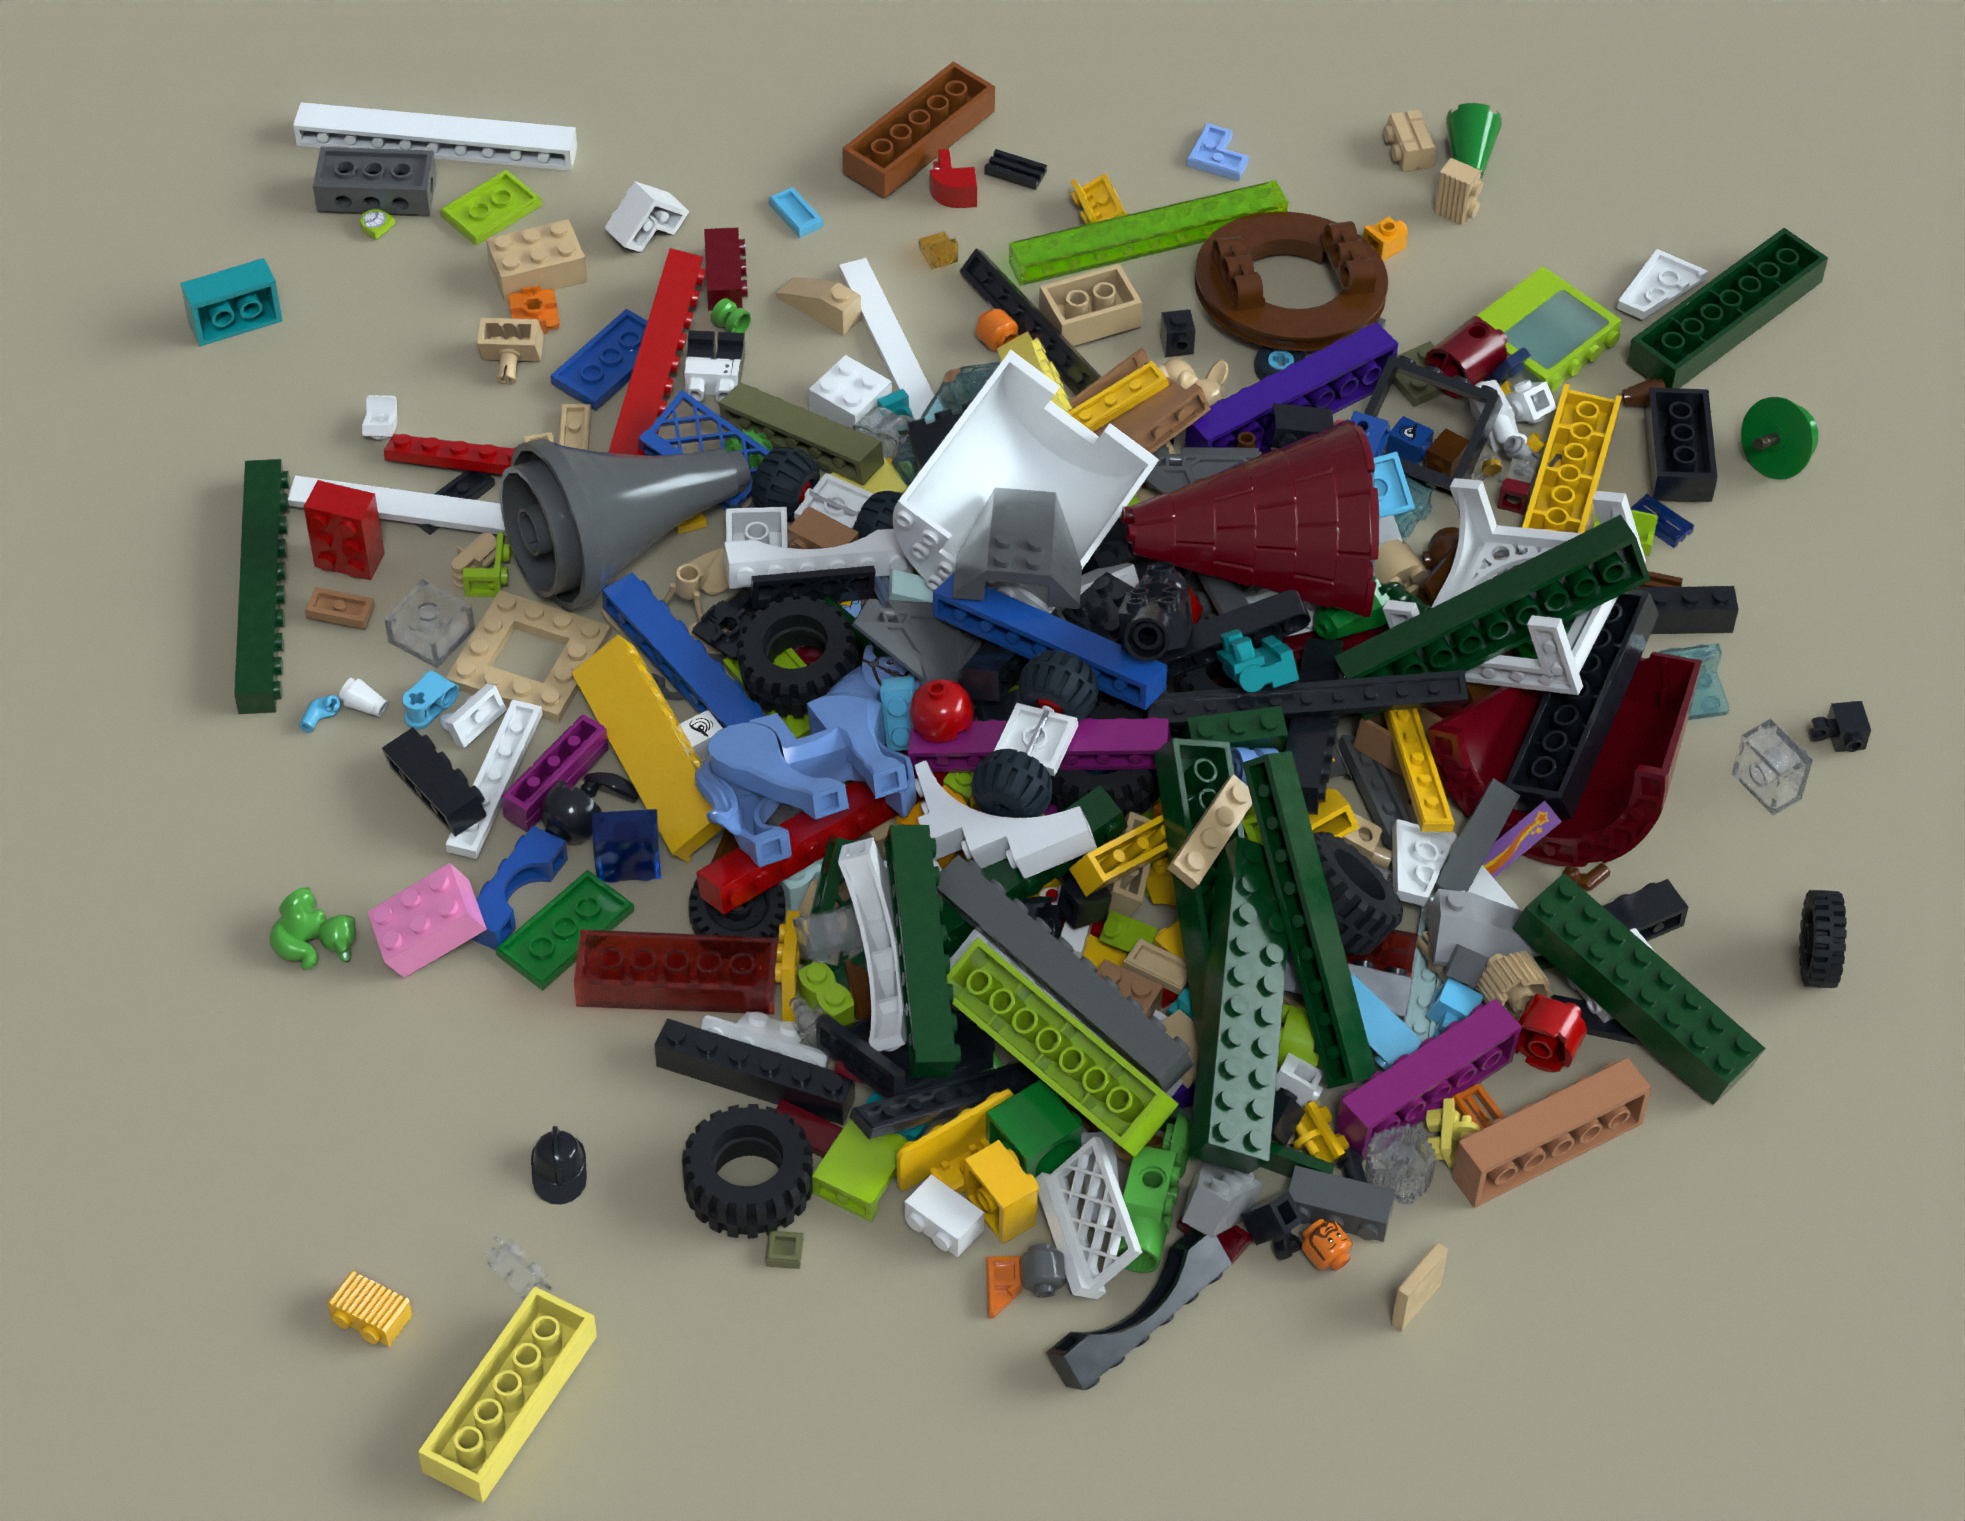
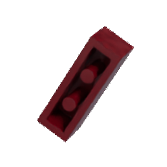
M738 227L704 229L708 311H713L715 305L724 298L733 301L737 308H743L742 297H748L747 280H741V277H747L746 259H740V256H746L745 239H739Z

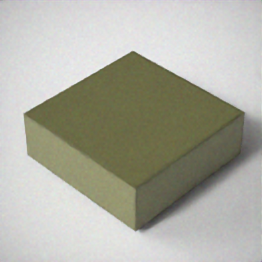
M769 1232L766 1266L800 1269L804 1233Z

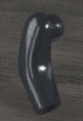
M588 773L584 776V784L580 788L591 798L595 797L598 790L613 794L632 803H635L639 797L633 783L614 773Z

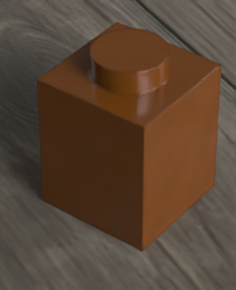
M1445 428L1427 448L1424 467L1454 477L1469 440Z

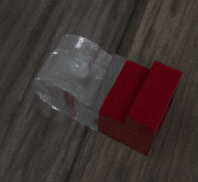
M1512 458L1507 476L1500 489L1498 509L1524 515L1537 463ZM1508 495L1521 497L1522 502L1518 504L1510 503L1506 497Z

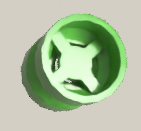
M724 298L715 305L711 313V321L718 327H725L727 332L745 333L751 323V314L743 308H737V305L730 299Z

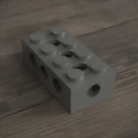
M321 147L313 183L317 211L364 213L368 210L380 209L389 214L430 215L437 176L434 151Z

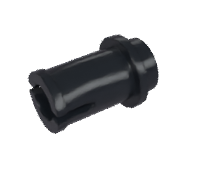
M1356 1149L1344 1150L1345 1154L1339 1158L1337 1165L1339 1169L1343 1170L1345 1178L1368 1183L1362 1166L1364 1161L1363 1155L1358 1153Z

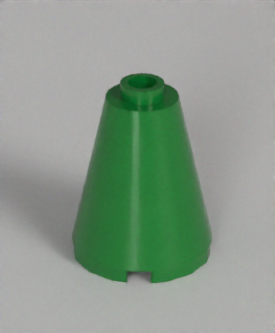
M1463 103L1458 105V110L1453 112L1452 109L1449 110L1446 116V128L1452 159L1481 170L1480 179L1484 175L1502 126L1500 113L1496 111V114L1490 111V106L1485 104Z

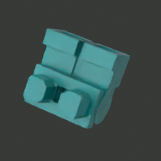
M1239 629L1220 635L1224 649L1216 651L1218 660L1222 663L1224 673L1244 690L1257 692L1265 684L1275 688L1299 680L1292 650L1273 635L1261 639L1263 647L1257 649L1253 648L1249 637L1242 636V632Z

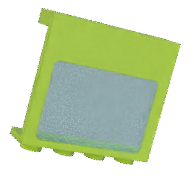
M1544 266L1540 267L1476 315L1493 328L1502 330L1508 339L1507 344H1505L1508 357L1523 347L1527 349L1531 357L1523 365L1526 370L1538 377L1540 382L1547 381L1550 392L1557 391L1564 381L1569 377H1575L1582 367L1589 362H1594L1608 347H1614L1621 336L1619 332L1622 320Z

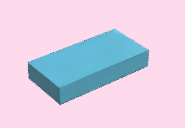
M793 187L769 197V205L799 238L823 227V219Z

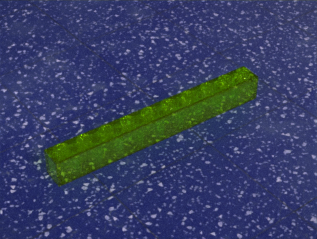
M1273 180L1009 242V264L1019 285L1023 286L1204 243L1221 226L1238 218L1263 212H1288V201L1278 182Z

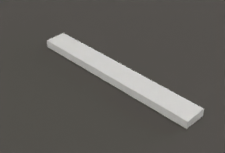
M863 258L840 264L839 272L846 287L861 295V317L897 391L904 389L909 395V408L912 411V420L922 417L925 418V421L935 419L934 413L942 410L867 259Z
M296 475L288 497L289 506L304 508L303 506L317 480L375 493L380 519L431 524L438 527L498 534V532H504V536H507L500 503Z

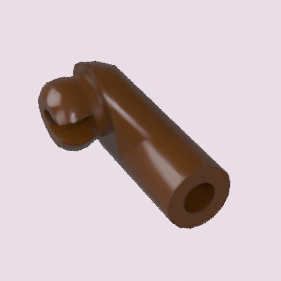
M1602 863L1598 864L1587 874L1580 873L1576 867H1567L1563 871L1584 891L1593 890L1610 876V870Z

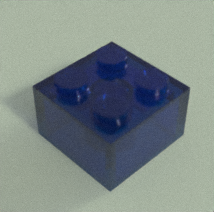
M657 809L592 813L596 876L599 879L609 883L628 880L648 881L651 879H661V852Z

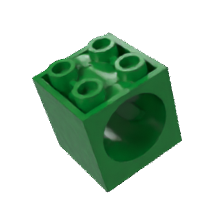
M1042 1079L986 1112V1139L990 1144L1000 1140L1007 1150H1013L1019 1160L1020 1167L1026 1174L1030 1173L1034 1178L1042 1172L1047 1174L1053 1173L1082 1147L1083 1123L1080 1117L1074 1111L1070 1112L1063 1104L1061 1096L1055 1090L1049 1088Z

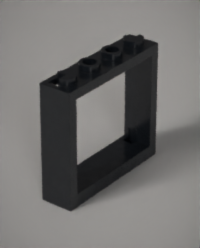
M1389 356L1364 414L1374 417L1378 416L1396 373L1485 404L1454 477L1399 458L1406 481L1453 498L1450 485L1454 478H1471L1503 405L1501 397L1497 394L1498 391L1490 386L1482 385L1480 388L1470 384L1471 382L1462 376L1454 375L1452 378L1443 375V372L1434 366L1427 365L1424 368L1415 365L1416 362L1408 357L1399 356V358Z

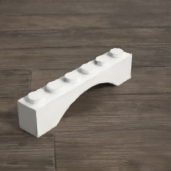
M894 529L876 530L852 543L822 549L784 548L757 540L724 542V569L729 589L751 587V577L757 575L873 565L876 571L875 577L889 576L893 569L907 573L913 572V566L902 551Z

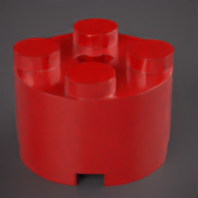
M1534 994L1525 1005L1517 1020L1522 1028L1515 1053L1518 1054L1520 1050L1527 1056L1526 1063L1542 1071L1560 1072L1562 1067L1566 1066L1568 1068L1587 1033L1586 1024L1581 1017V1009L1574 1003H1562L1558 1000L1547 998L1542 994Z

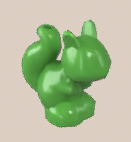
M309 887L299 888L289 894L282 901L279 907L281 917L275 922L270 932V945L274 952L286 961H302L300 967L310 970L316 965L318 956L315 948L308 944L307 941L319 938L325 948L336 952L343 962L348 963L351 959L350 947L356 938L355 918L349 915H337L326 919L322 910H316L317 902Z

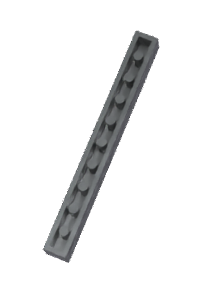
M957 855L940 872V882L936 888L937 895H942L943 902L1120 1056L1166 1093L1193 1066L1188 1054L1191 1051L1188 1045L1178 1036L1172 1039L1165 1033L1167 1031L1166 1027L1155 1016L1149 1019L1142 1013V1006L1133 997L1128 996L1125 998L1119 993L1120 988L1110 977L1105 976L1101 978L1096 973L1097 968L1085 956L1079 959L1073 954V947L1063 937L1060 936L1056 939L1051 935L1052 930L1041 918L1037 917L1034 920L1028 915L1029 910L1019 899H1009L1005 895L1007 893L998 881L995 879L988 881L983 876L985 874L976 862L973 860L966 862L961 856Z

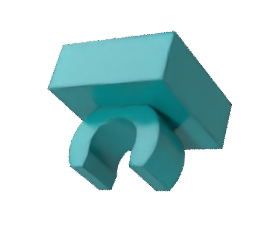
M904 389L877 399L878 421L883 427L890 424L892 427L898 428L899 420L903 418L908 422L912 421L909 395Z

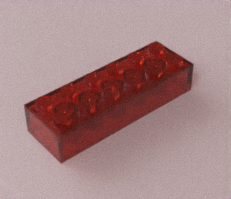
M580 930L574 977L576 1006L746 1013L749 1011L775 1015L777 992L775 966L777 963L778 938Z

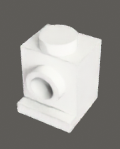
M1288 1053L1277 1071L1275 1090L1279 1091L1280 1088L1289 1090L1298 1097L1296 1102L1304 1108L1308 1102H1316L1324 1087L1320 1086L1319 1082L1323 1076V1071Z

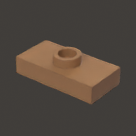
M315 587L305 608L306 618L365 629L375 607L374 599Z

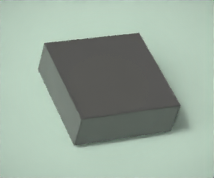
M1456 944L1443 974L1476 988L1489 958Z

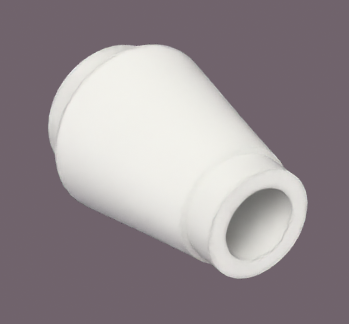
M349 678L339 694V699L344 702V706L377 717L383 715L388 705L387 700L383 699L382 696L361 679Z

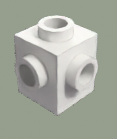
M1530 379L1515 384V390L1505 395L1513 410L1515 422L1527 421L1528 424H1534L1545 418L1544 415L1557 409L1547 381L1531 383Z

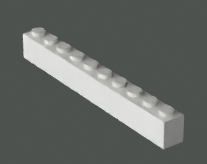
M300 103L293 124L296 145L302 147L434 151L435 159L572 171L577 152L576 127L312 103Z

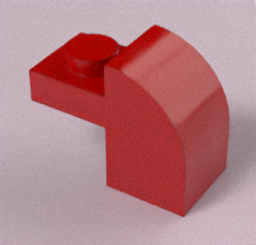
M938 149V161H933V170H929V190L933 199L939 204L950 208L977 207L975 168H952L949 149Z

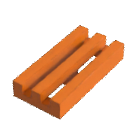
M1480 1083L1451 1097L1454 1098L1455 1109L1461 1114V1117L1463 1115L1471 1116L1472 1122L1478 1124L1481 1130L1488 1127L1491 1121L1484 1109L1480 1108L1472 1097L1474 1094L1494 1120L1500 1117L1506 1118Z

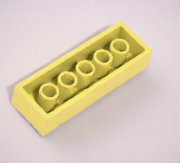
M534 1286L418 1451L422 1472L484 1503L597 1338L594 1315Z

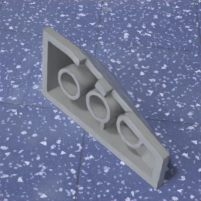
M1447 889L1437 890L1427 912L1433 965L1447 966L1456 944L1488 958L1498 953L1508 956L1509 953L1514 954L1523 950H1527L1532 957L1541 956V954L1512 929L1523 911L1471 892Z

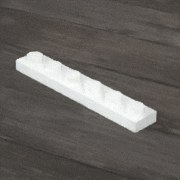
M512 699L473 786L475 785L480 790L485 799L482 806L487 816L456 837L451 833L446 842L447 852L473 859L478 858L501 808V796L510 788L543 715L542 706Z

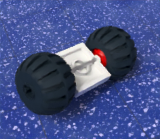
M778 447L770 451L763 458L762 463L759 464L751 489L752 500L757 508L787 507V521L796 520L810 506L859 532V539L868 536L876 530L894 529V508L903 495L900 492L880 491L873 494L827 473L820 479L819 467L814 459L803 450L793 447Z
M1049 650L1038 654L1026 664L1020 674L1018 687L1022 704L1016 703L994 752L987 755L977 765L973 773L971 783L972 796L979 809L986 814L1009 818L1039 817L1050 804L1053 792L1051 776H1055L1077 730L1078 721L1085 719L1094 709L1098 697L1097 678L1092 668L1083 660H1079V657L1073 654L1069 655L1064 651Z

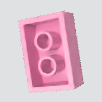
M450 863L367 911L384 963L403 978L487 930L469 879Z

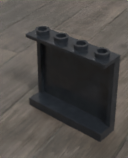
M951 1008V1014H956L957 1032L954 1034V1042L960 1045V1064L955 1065L951 1077L911 1078L907 1041L905 1045L894 1051L883 1050L878 1052L870 1046L871 1016L846 1026L841 1025L828 1014L816 1018V1047L836 1062L837 1060L842 1061L845 1069L886 1099L993 1067L995 1051L994 1039L989 1034Z

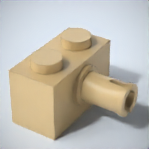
M480 318L477 345L483 360H500L497 375L498 382L507 384V378H509V384L516 382L517 361L541 362L544 334L538 319Z

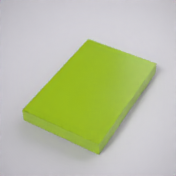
M506 169L441 208L440 214L443 219L477 246L487 238L494 236L543 205L541 197Z

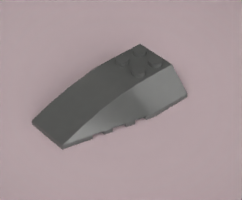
M994 487L957 554L952 598L984 601L986 580L1049 586L1048 607L1079 609L1082 565L1056 492Z

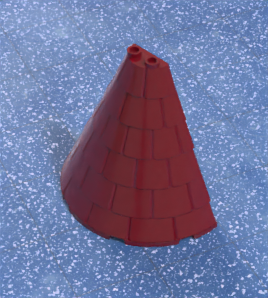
M1342 421L1317 434H1311L1282 448L1273 449L1247 462L1238 463L1210 477L1201 478L1170 493L1160 494L1130 507H1122L1121 522L1122 525H1126V542L1131 543L1132 551L1135 555L1161 562H1171L1175 566L1195 572L1216 576L1250 587L1254 585L1277 593L1296 590L1304 601L1328 608H1339L1363 617H1371L1376 581L1373 580V564L1370 560H1377L1379 556L1378 488L1372 487L1371 473L1375 471V464L1371 447L1363 428L1355 425V421Z

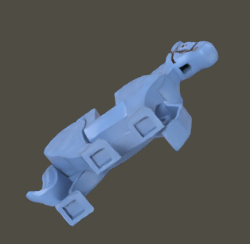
M866 645L861 666L843 676L825 696L807 703L811 735L796 739L778 713L749 720V723L730 725L717 731L710 738L707 746L709 758L695 771V786L713 808L706 815L708 822L712 821L713 824H719L720 827L726 828L734 835L740 849L748 854L758 867H763L789 858L792 855L789 831L780 826L765 824L779 807L780 803L801 808L816 820L849 808L844 782L851 780L858 783H867L875 799L885 796V801L903 818L907 817L917 800L913 766L910 757L885 747L886 736L880 688L882 679L914 676L916 691L920 687L918 678L892 657H876L874 647Z

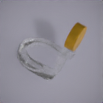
M1481 454L1478 462L1486 460L1482 464L1483 472L1477 476L1474 469L1470 480L1483 481L1488 476H1493L1499 483H1503L1506 477L1502 461L1494 455Z

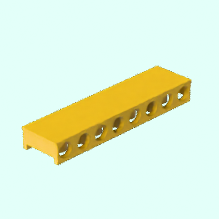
M1564 383L1522 528L1573 533L1586 532L1593 508L1592 499L1599 487L1617 423L1622 396L1616 395L1614 400L1569 390L1570 384ZM1557 453L1563 455L1562 460L1558 459L1553 467L1548 466Z
M617 634L571 673L599 724L607 729V738L671 854L688 863L692 860L691 854L721 831L723 827H720L719 824H713L712 821L708 822L706 815L713 808L695 786V771L702 765L701 760L636 646Z

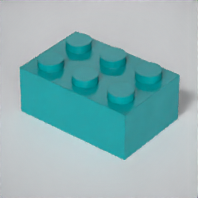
M265 258L180 283L188 323L199 347L283 321L276 281Z

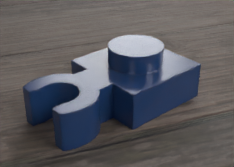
M1525 347L1521 348L1507 357L1486 381L1496 380L1500 384L1501 382L1504 383L1509 377L1514 379L1526 369L1523 364L1531 357V354Z

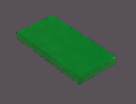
M587 869L495 948L496 955L543 991L635 911L634 904Z

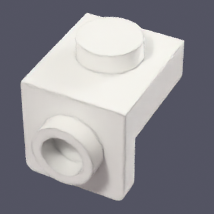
M368 395L366 398L367 414L362 423V435L371 436V438L378 440L393 436L398 424L396 397Z

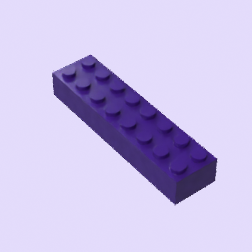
M1377 322L1366 328L1363 327L1356 333L1344 339H1339L1320 351L1313 352L1310 356L1299 362L1292 363L1285 369L1273 375H1268L1261 381L1249 387H1244L1239 392L1225 399L1218 400L1214 405L1210 406V411L1186 428L1185 447L1235 448L1238 435L1242 432H1251L1255 435L1256 446L1259 448V452H1261V443L1273 403L1332 409V414H1335L1373 394L1389 356L1397 358L1398 342Z

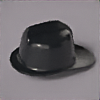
M553 1126L552 1131L541 1136L532 1150V1183L535 1192L542 1200L550 1204L562 1205L575 1200L586 1187V1154L583 1144L568 1132L560 1131L557 1126Z

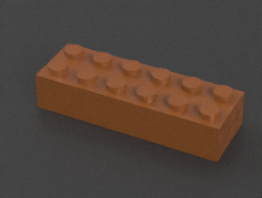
M953 61L842 148L843 173L885 199L938 157V149H948L995 111V86Z

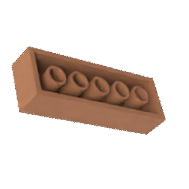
M1629 1058L1618 1063L1611 1062L1600 1072L1590 1077L1583 1076L1576 1080L1572 1086L1562 1091L1559 1089L1554 1090L1545 1099L1535 1104H1526L1517 1113L1505 1119L1503 1117L1497 1118L1488 1127L1478 1132L1472 1131L1464 1135L1458 1142L1452 1179L1471 1205L1476 1208L1642 1125L1652 1087Z

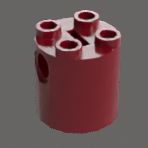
M1473 316L1427 352L1425 368L1427 365L1434 366L1440 369L1443 375L1452 378L1454 375L1462 376L1475 386L1477 383L1489 378L1492 372L1507 358V348L1505 346L1508 342L1507 336L1502 330L1493 328L1479 316ZM1439 388L1441 392L1452 398L1464 397L1462 395Z

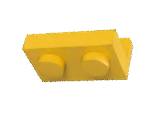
M1106 173L1082 187L1076 178L1071 180L1075 190L1071 192V195L1077 206L1083 207L1084 210L1080 214L1088 227L1093 225L1100 234L1128 217Z

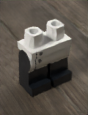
M689 330L688 351L684 371L685 392L699 402L704 400V395H715L716 400L719 402L741 381L746 355L745 333L718 332L716 353L714 331Z

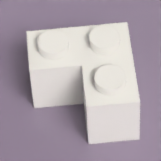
M634 181L604 228L622 246L642 252L656 230L675 235L689 211L669 192Z

